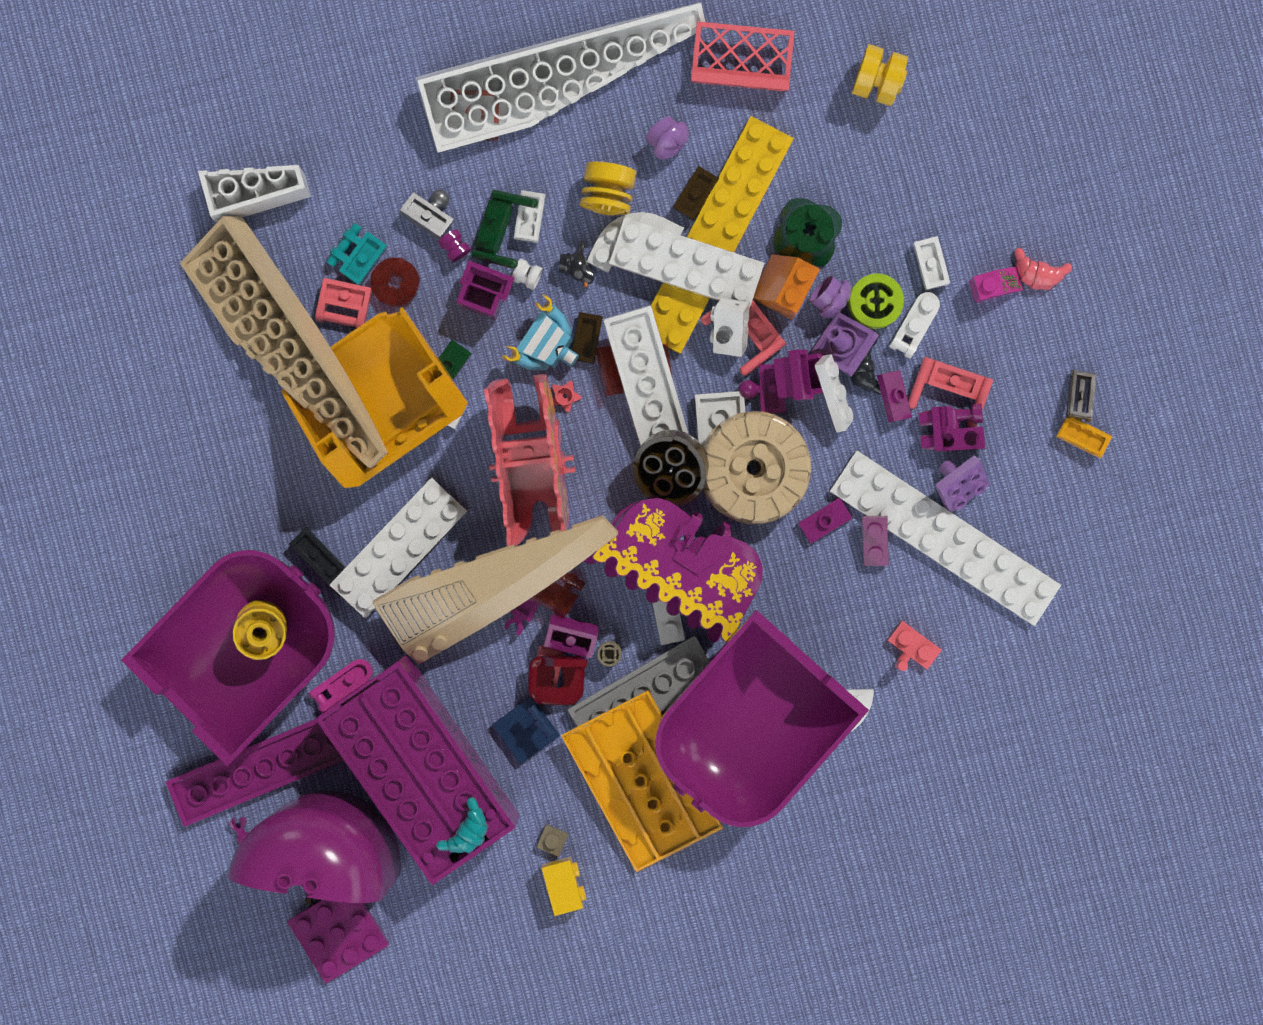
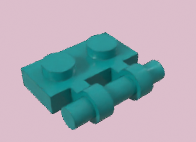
M354 222L349 230H345L343 233L344 237L338 246L332 248L330 251L331 255L326 262L335 267L339 260L342 261L344 264L339 271L356 284L361 285L388 246L368 231L362 239L359 238L357 235L362 227ZM353 242L357 246L348 257L344 253Z

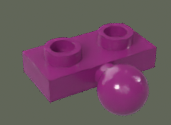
M774 364L759 365L760 385H756L753 381L745 380L738 386V391L746 400L754 398L756 394H760L761 412L770 414L785 413V398H778Z

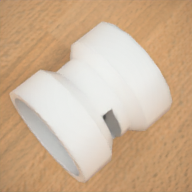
M520 258L512 277L515 278V283L521 282L526 285V288L534 290L539 282L543 268L537 265L531 266L528 264V261Z

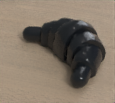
M871 347L850 378L853 385L868 392L881 395L878 381L875 379V364L871 356Z

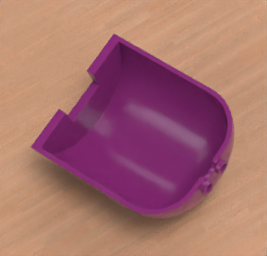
M255 550L233 552L214 563L121 659L155 695H164L195 726L192 732L226 766H229L321 671L329 660L335 643L333 618L325 602L319 596L321 593L320 589L312 582L308 584L302 578L304 574L295 565L289 567L279 559ZM256 600H266L275 603L282 609L287 619L286 639L283 647L276 655L267 659L255 660L246 657L237 649L233 641V628L239 611L246 604ZM261 627L255 628L259 632L266 631Z
M755 610L664 713L656 731V754L664 773L674 783L672 785L673 789L681 796H684L686 793L693 798L691 804L702 813L705 810L715 819L727 825L736 827L756 826L772 819L787 805L868 713L869 709L801 651L760 612Z
M317 791L291 800L256 825L237 847L229 865L227 877L237 884L264 891L286 894L291 886L299 885L307 892V898L344 903H371L382 900L400 876V852L398 843L391 830L392 828L382 814H379L369 803L348 793Z

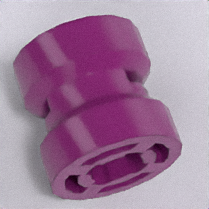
M458 229L448 232L438 240L440 247L448 251L447 257L451 263L460 260L471 251L469 245L462 242V235Z

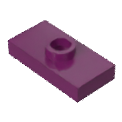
M901 371L877 375L888 423L912 418Z
M837 498L798 522V525L811 544L851 520L852 516L841 498Z

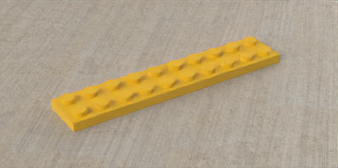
M750 116L718 177V182L708 196L687 238L734 253L794 138ZM662 283L651 304L662 345L681 355L710 298Z

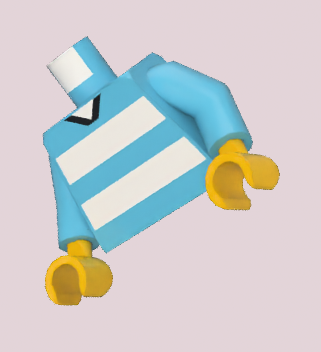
M542 294L546 299L545 305L540 306L535 301L536 307L542 311L517 348L506 346V348L512 351L511 356L502 355V358L507 361H514L515 364L527 370L545 371L549 367L555 369L560 360L572 367L579 355L569 349L573 342L570 337L572 331L565 315L552 304V300Z

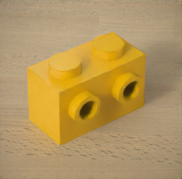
M570 856L542 864L541 869L554 916L583 909V901L587 900L584 886L579 887L577 877L580 876L577 862L573 863Z

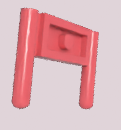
M753 300L749 309L748 336L761 352L740 368V373L744 376L786 345L785 341ZM711 311L701 318L702 324L708 325L712 322Z
M924 357L908 400L910 409L916 408L924 384L927 383L975 399V404L982 403L983 411L993 379ZM970 419L967 426L968 428L977 427V424L973 423V419Z

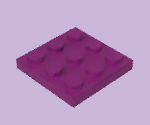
M319 900L287 921L325 984L389 946V941L365 903Z

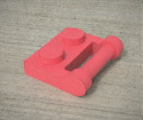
M323 278L315 322L323 323L327 321L357 329L366 322L373 289ZM327 304L359 311L358 317L327 312Z

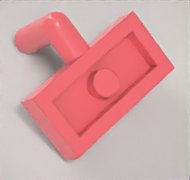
M902 620L887 639V641L903 652L895 662V667L901 671L908 669L907 663L910 658L928 670L942 651Z

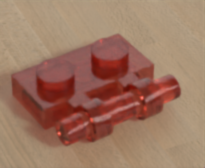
M567 572L559 578L566 582L564 587L553 582L531 597V599L565 619L578 597L570 592L571 588L574 587L582 591L586 583L578 579L579 576L572 572L570 574Z

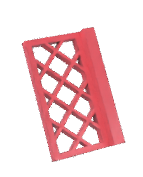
M697 21L691 83L788 92L795 31ZM701 28L712 29L718 37L706 45L700 38ZM716 29L725 30V31L720 34ZM730 30L736 31L742 38L732 48L723 38ZM741 32H750V33L747 34L746 36H744ZM753 33H760L766 40L757 50L747 40ZM765 34H772L773 36L769 39ZM778 35L789 36L788 47L782 52H779L771 42ZM720 39L728 51L717 59L709 48ZM745 42L753 53L744 61H741L733 50ZM700 43H701V44L703 45L704 49H702V50L699 52V46H700ZM769 44L777 56L766 64L758 52ZM707 50L715 62L708 68L697 67L698 57ZM787 51V58L785 60L782 54ZM731 53L739 62V65L733 70H726L720 61ZM754 55L764 66L757 73L750 72L744 65ZM780 58L786 65L785 75L774 74L768 66ZM718 64L721 69H714L713 67ZM741 66H742L743 69L745 70V71H736V70H738ZM767 69V71H768L770 74L761 73V72H762L763 70Z

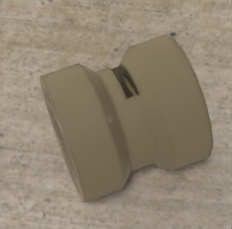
M613 641L602 643L597 652L600 663L608 667L616 665L622 655L620 646Z

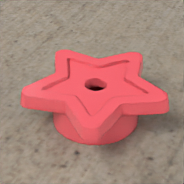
M569 381L564 386L552 385L555 393L553 398L554 405H561L566 412H570L572 403L581 399V396L573 391V382Z

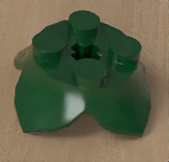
M805 198L791 199L782 210L783 221L774 235V251L782 256L801 257L813 266L823 267L834 254L835 238L842 229L841 215L827 205H818ZM805 225L812 226L815 229L813 236H809V233L806 235L803 233L806 228Z

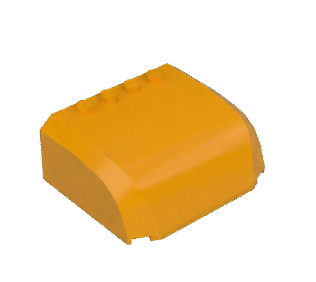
M403 307L396 313L387 314V312L375 315L330 347L358 393L388 452L372 468H368L347 448V444L341 438L339 439L325 423H320L314 417L315 414L311 410L305 409L286 390H281L319 460L344 488L358 487L462 416L468 404L444 365Z

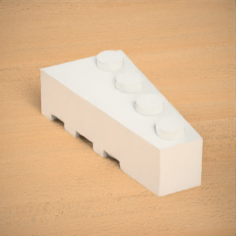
M299 165L266 167V169L244 168V170L233 171L229 169H222L216 172L198 171L210 216L216 223L223 216L246 217L311 197L306 176Z

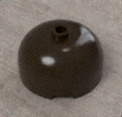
M664 430L647 438L637 451L632 468L633 477L636 485L647 498H659L680 506L692 501L702 490L708 476L709 461L705 449L693 436L679 430Z

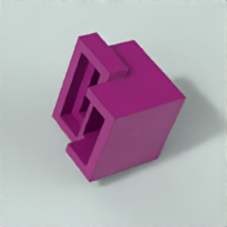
M468 260L460 281V285L463 286L456 302L463 309L496 321L503 302H506L515 278Z
M796 349L788 351V357L773 359L778 398L811 400L814 399V395L824 394L815 364L825 354L816 353L808 355V350Z

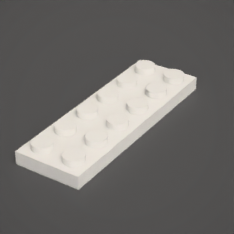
M624 217L609 265L718 301L724 298L750 302V309L764 262Z
M651 305L603 319L640 446L647 438L660 431L679 430L688 433Z
M431 478L335 578L330 586L366 619L375 609L372 604L373 600L395 588L459 521L467 510Z

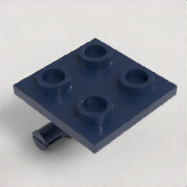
M531 697L492 724L520 764L560 736L541 707Z

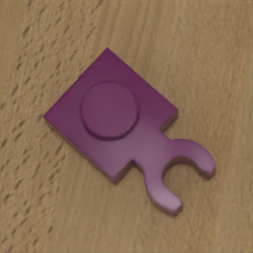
M533 596L511 610L510 613L514 614V616L507 620L504 629L508 630L511 623H516L518 625L516 635H520L523 631V620L531 622L542 600Z

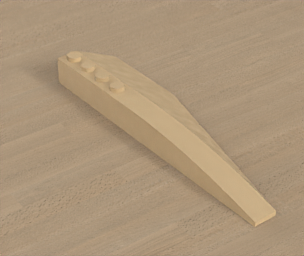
M223 216L180 262V265L230 339L236 345H241L246 350V354L251 359H256L268 375L272 374L282 388L305 409L311 410L315 414L314 417L320 423H325L339 439L341 438L347 444V448L368 468H372L388 452L346 372L322 333L243 217Z

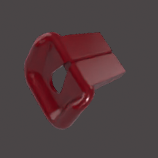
M572 656L534 657L528 667V693L531 699L540 705H573L577 703L584 693L587 659ZM554 667L562 668L564 684L560 688H555L551 684Z

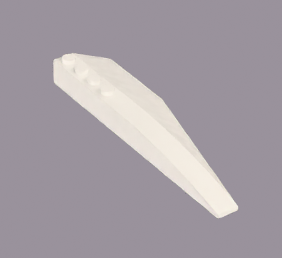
M702 4L687 5L599 27L415 77L437 152L536 125L539 121L557 113L558 110L578 101L581 97L594 92L627 73L630 69L645 63L646 60L696 33L697 21L705 22Z

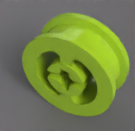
M880 273L869 274L861 278L852 287L848 309L856 322L869 329H881L890 325L899 317L904 306V295L900 285L890 276ZM868 285H881L889 291L890 297L882 290L876 292L877 300L882 302L877 306V313L885 309L887 305L891 307V311L886 317L873 319L866 316L861 310V306H864L870 313L875 311V304L870 303V300L875 296L874 290L869 292L865 298L860 295L863 288Z

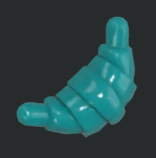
M468 798V816L459 825L453 837L437 842L436 847L438 850L471 853L484 842L488 825L486 824L483 811L479 808L475 798Z

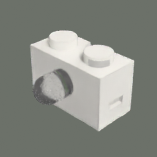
M721 298L716 307H712L711 321H714V329L711 330L710 343H713V353L742 357L748 347L747 325L750 302Z

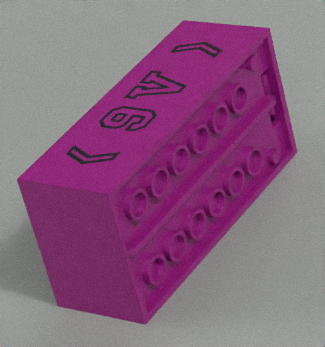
M408 654L316 718L320 727L431 885L440 881L516 828L520 814ZM468 798H475L479 808L483 811L486 824L488 825L484 842L471 853L438 850L436 847L437 842L453 837L459 825L468 816Z

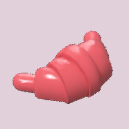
M1016 248L1014 251L1017 261L1015 264L1021 278L1020 281L1035 290H1051L1053 286L1061 282L1064 276L1072 270V265L1069 263L1055 268L1049 266L1046 262L1030 260L1029 257L1025 256L1022 248Z

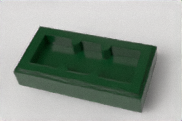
M451 339L439 356V360L453 381L472 353Z

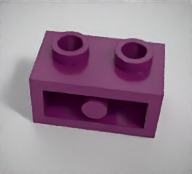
M551 614L545 635L544 647L572 653L580 657L592 658L599 626Z

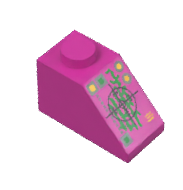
M1017 267L994 270L974 276L969 280L975 304L1023 290Z

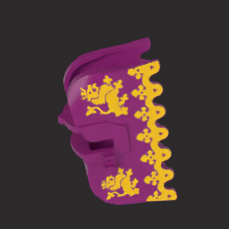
M659 498L641 500L630 503L619 510L610 522L618 531V535L585 559L584 562L590 565L596 562H605L604 572L608 577L626 576L625 586L627 589H647L645 597L648 602L656 603L660 601L667 603L666 612L669 615L675 616L680 613L687 616L686 623L690 628L695 629L701 626L704 629H708L707 638L710 641L718 642L721 637L727 643L737 631L762 582L763 567L756 551L745 542L731 537V530L729 529L731 524L725 520L707 538L702 536L694 538L696 531L702 523V514L695 512L688 515L678 506L667 500Z

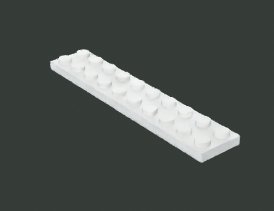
M855 451L829 491L865 516H888V531L1032 626L1036 625L1061 587V584L859 451Z

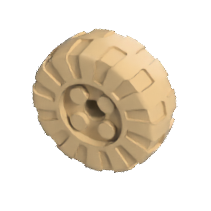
M751 411L733 415L718 424L710 432L703 444L709 461V469L706 483L702 490L708 501L721 514L734 521L745 524H764L778 520L792 511L802 500L808 489L812 466L807 444L801 434L789 422L774 414ZM754 460L758 463L759 470L756 474L752 475L748 472L747 465L750 461Z

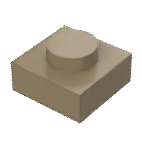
M546 823L536 848L559 857L569 833Z

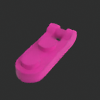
M357 659L311 690L308 695L311 699H315L319 705L317 708L323 713L366 683L373 675V667L369 661ZM326 689L329 691V693H330L331 696H332V697H331L330 699H328V700L325 698V696H324L323 693H322V692L325 691Z

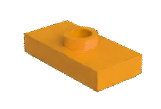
M1071 417V419L1065 418L1056 436L1099 459L1102 458L1112 438L1111 435L1081 420H1075L1074 417Z

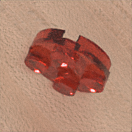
M394 257L385 259L372 271L371 288L380 302L392 307H402L415 299L420 287V277L415 267L405 259ZM393 276L402 278V281L399 283L400 287L397 289L394 286H389Z

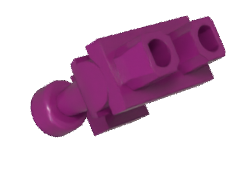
M982 403L973 404L972 409H954L951 406L931 407L932 410L918 413L919 425H933L934 435L920 436L921 449L935 450V452L986 449L983 426L959 428V421L973 419L975 424L983 423Z

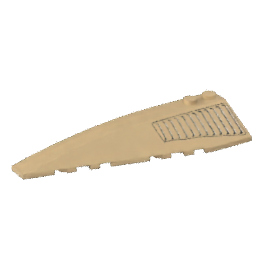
M602 515L574 524L572 529L566 531L556 530L550 532V536L538 540L536 537L528 539L526 544L517 547L513 544L476 556V560L455 563L453 568L443 571L440 568L431 571L430 575L422 578L420 575L412 577L374 599L372 604L403 651L420 664L502 617L548 587L617 536L618 531Z

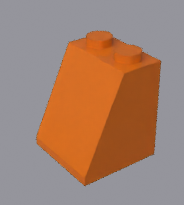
M772 254L759 278L753 300L793 320L820 269L798 257Z

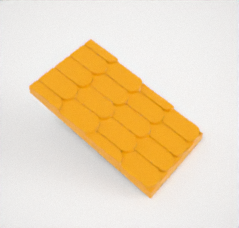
M648 690L561 735L636 872L724 829L722 823L704 810L702 813L691 804L693 801L691 796L687 793L681 796L672 787L674 783L661 768L656 754L655 738L663 715Z

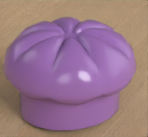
M665 117L649 130L646 141L654 147V155L657 158L669 159L677 155L679 150L684 148L689 138V129L686 123H677L673 118Z
M829 276L816 287L810 296L809 302L819 309L818 312L821 317L831 318L839 314L846 306L851 296V285L847 280L839 281L834 276Z

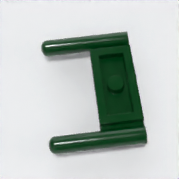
M494 189L491 193L492 200L488 202L474 244L476 248L472 251L471 257L472 259L515 269L518 266L516 259L496 255V253H499L514 208L512 204L536 208L538 200Z

